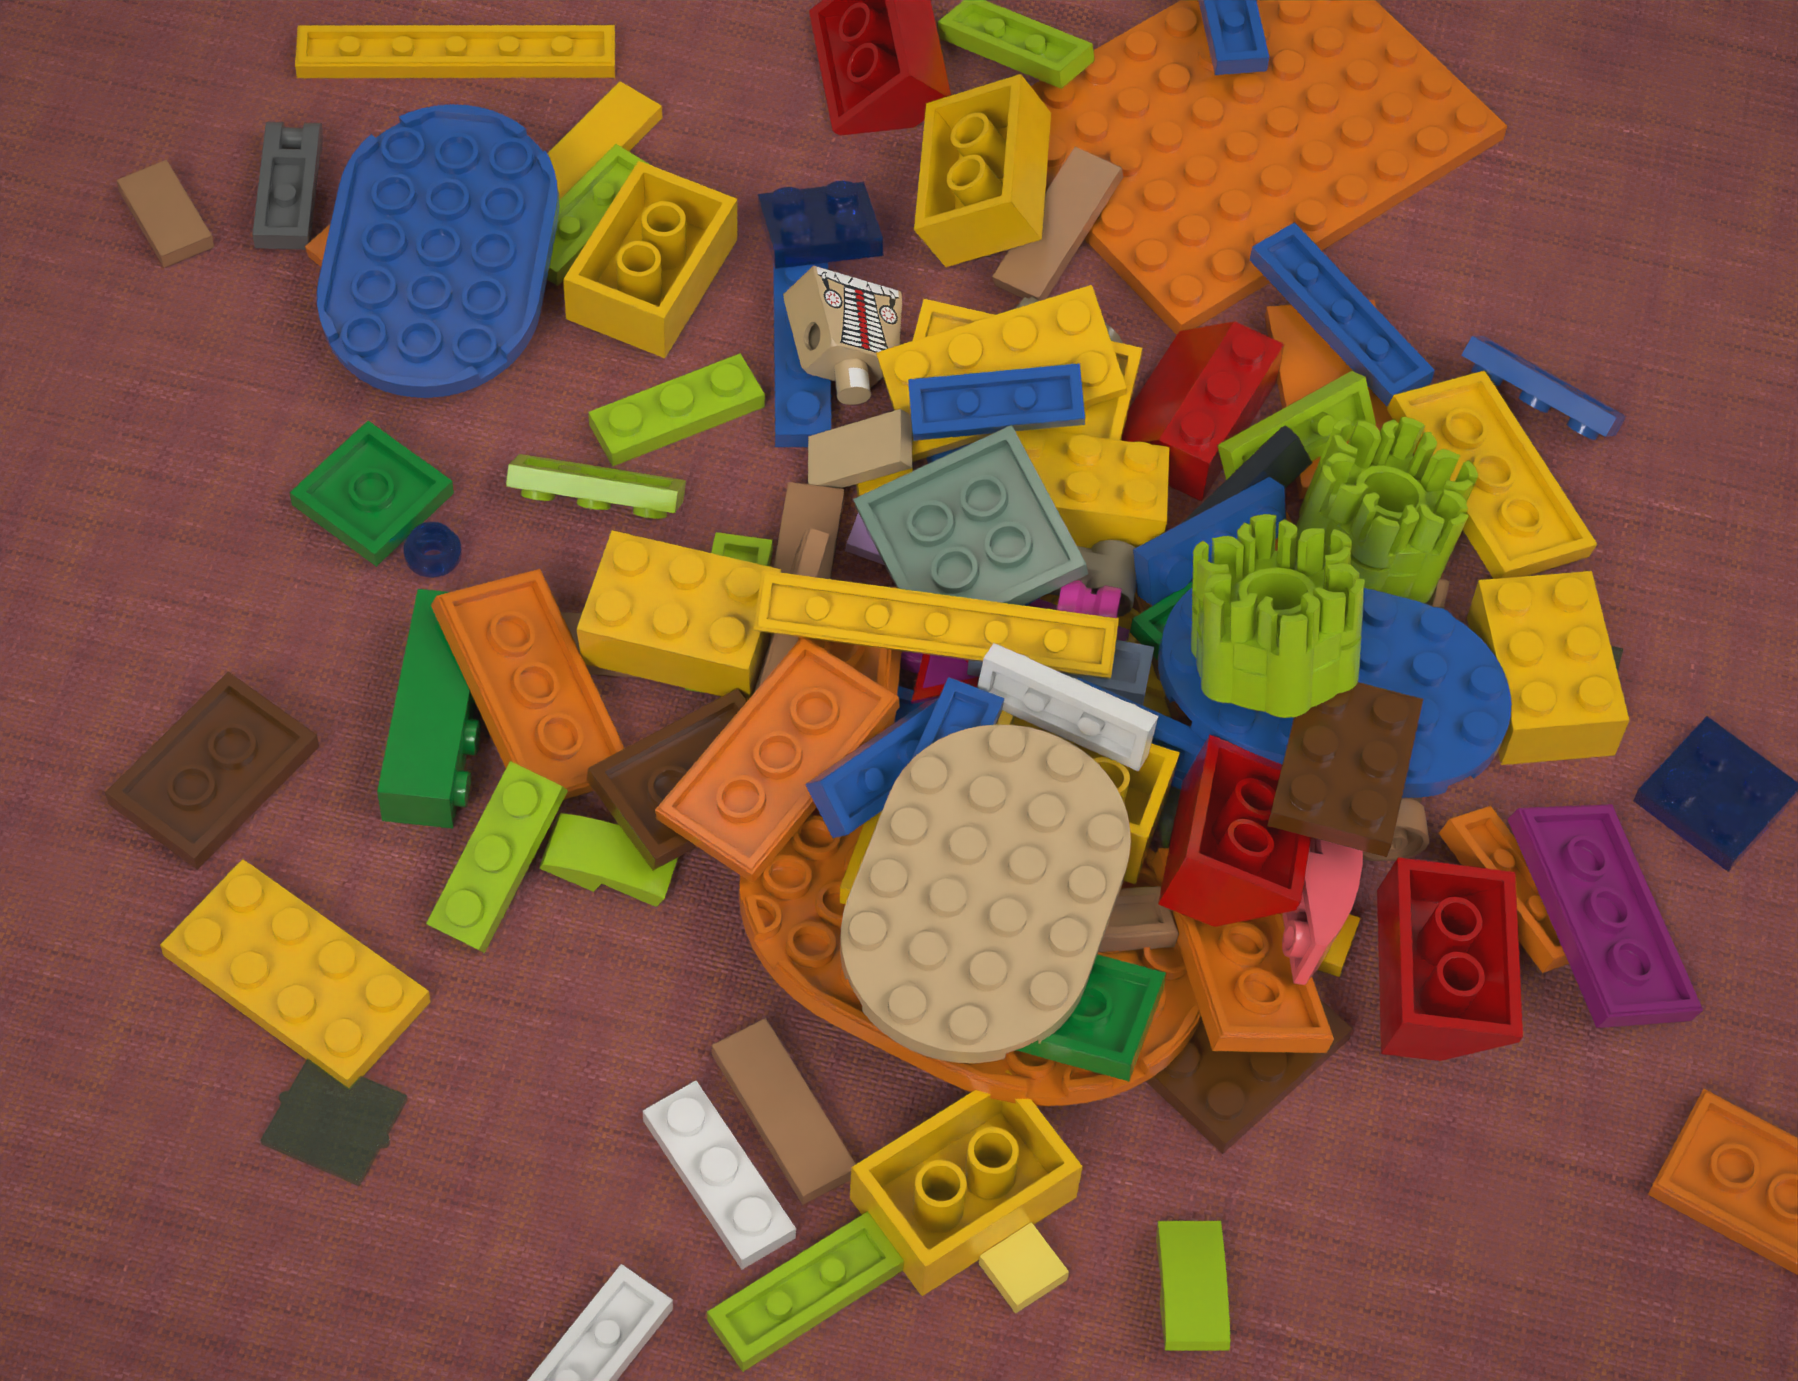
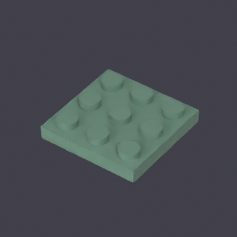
M1012 425L853 499L856 509L898 589L1024 605L1088 575L1086 562Z

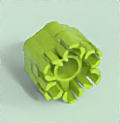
M1401 417L1399 423L1393 419L1385 422L1380 432L1375 425L1358 420L1348 444L1345 440L1352 423L1349 418L1340 420L1332 429L1299 509L1300 517L1296 524V558H1298V540L1302 531L1309 528H1324L1323 563H1325V555H1330L1331 533L1334 529L1348 535L1352 541L1351 566L1360 573L1359 579H1364V588L1427 603L1434 593L1468 519L1466 502L1478 478L1477 470L1467 460L1463 463L1455 482L1450 481L1460 455L1446 449L1438 450L1433 455L1437 441L1431 432H1424L1413 456L1425 428L1423 423L1415 419Z
M1263 514L1251 517L1250 524L1243 523L1237 531V539L1232 536L1212 538L1211 563L1208 562L1209 545L1201 541L1195 546L1193 550L1191 651L1196 657L1197 670L1201 677V689L1208 698L1221 703H1232L1247 709L1264 711L1276 717L1291 718L1306 713L1311 707L1328 701L1338 693L1351 690L1358 683L1365 581L1364 579H1359L1360 573L1351 566L1352 541L1345 533L1336 529L1332 531L1330 555H1325V563H1323L1324 528H1309L1302 531L1298 540V558H1296V525L1286 519L1279 522L1278 551H1276V515Z

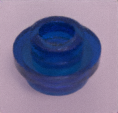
M425 522L415 527L407 537L403 548L407 566L414 573L429 578L440 577L450 573L457 567L462 556L461 542L458 536L448 526L439 522ZM431 550L441 552L437 555H425L426 552Z

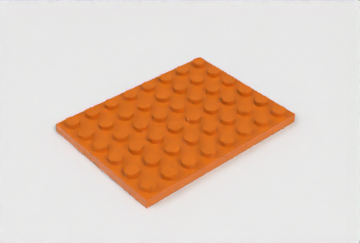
M1180 0L1093 50L1095 61L1062 89L1041 80L1031 86L1051 112L1045 193L1074 147L1122 168L1124 177L1086 235L1085 241L1176 335L1179 331L1197 328L1270 283L1249 260L1252 246L1295 222L1322 251L1504 140L1507 125L1376 0H1256L1270 57L1267 71L1224 75L1214 74L1199 1Z

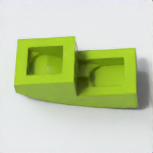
M560 813L554 823L539 869L593 892L603 884L657 907L665 899L678 857L653 871L620 825L598 819Z
M1158 1221L1156 1243L1161 1278L1160 1312L1165 1351H1229V1300L1221 1221Z

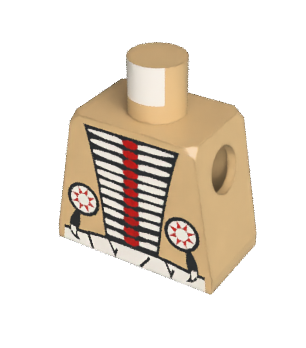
M812 266L783 294L801 367L807 374L836 381L839 402L846 405L864 403L871 397L870 388L883 377L876 352L900 345L902 293L898 290Z

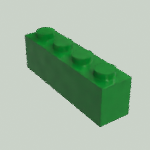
M417 589L377 790L382 821L453 829L457 806L467 807L471 789V772L464 771L467 755H477L481 724L480 720H474L475 700L431 607L435 597L449 593L446 591Z

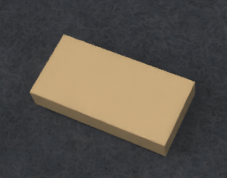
M902 409L808 436L809 485L844 488L912 468L911 415Z

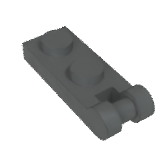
M266 122L252 234L255 248L306 250L305 246L311 241L319 161L323 150L322 123L305 122L303 128L285 127L284 122Z

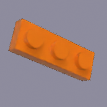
M1488 806L1449 819L1438 834L1462 865L1515 872L1518 939L1541 972L1545 973L1569 964L1516 838L1494 809Z

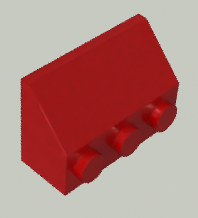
M822 0L809 10L832 131L841 136L914 128L925 120L926 103L951 96L931 0Z
M1236 321L1179 331L1130 406L1121 441L1146 442L1151 445L1169 447L1168 486L1203 501L1223 469L1218 445L1248 429L1277 382L1285 344Z
M1213 735L1208 736L1182 781L1158 905L1213 927L1297 910L1302 899L1311 837L1267 826L1282 764L1254 754Z
M1398 857L1377 889L1381 1054L1443 1061L1519 1043L1523 1038L1515 872Z

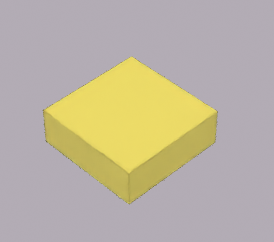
M1032 1222L981 1254L979 1258V1265L1015 1314L1068 1279L1069 1271Z

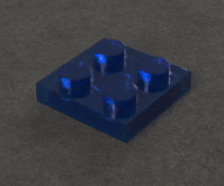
M835 181L822 187L805 189L783 187L771 193L758 194L759 215L775 269L884 256L883 236L864 182Z
M1706 716L1638 789L1633 801L1729 872L1797 797L1798 782Z

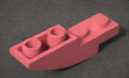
M1311 837L1301 903L1296 911L1282 913L1285 926L1282 949L1284 955L1290 958L1293 983L1306 985L1320 967L1352 910L1360 884L1363 851Z

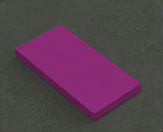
M1612 804L1518 808L1507 820L1596 1028L1685 1022L1696 1018L1703 1011V1008Z

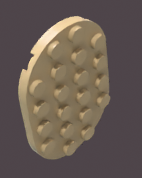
M997 724L968 728L943 737L923 749L902 770L888 795L848 896L843 912L840 934V956L845 979L849 980L854 993L863 1005V1013L885 1035L909 1050L938 1060L956 1063L992 1062L1005 1059L1006 1053L1023 1048L1037 1040L1040 1044L1042 1040L1055 1033L1071 1016L1086 988L1120 892L1131 845L1130 825L1124 802L1108 774L1095 760L1074 744L1048 732L1024 726Z

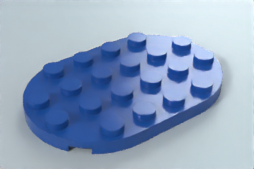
M455 104L431 106L399 116L400 123L387 129L376 138L371 134L355 150L343 171L339 183L318 279V313L326 340L332 352L346 369L360 380L377 389L400 396L415 398L450 396L471 390L495 378L507 369L527 347L538 325L560 207L557 180L552 162L547 152L541 150L527 135L526 128L518 122L493 110Z
M1191 588L1173 607L1167 618L1160 641L1158 670L1165 695L1170 703L1176 701L1180 709L1192 721L1190 729L1206 741L1209 735H1213L1254 754L1282 764L1294 717H1276L1264 711L1247 709L1232 703L1217 702L1208 698L1203 693L1201 677L1196 665V657L1191 651ZM1364 588L1358 682L1423 699L1402 798H1421L1446 793L1449 785L1460 782L1469 776L1475 779L1491 764L1498 753L1511 717L1510 689L1499 661L1487 644L1476 633L1454 618L1447 610L1432 607L1412 599Z

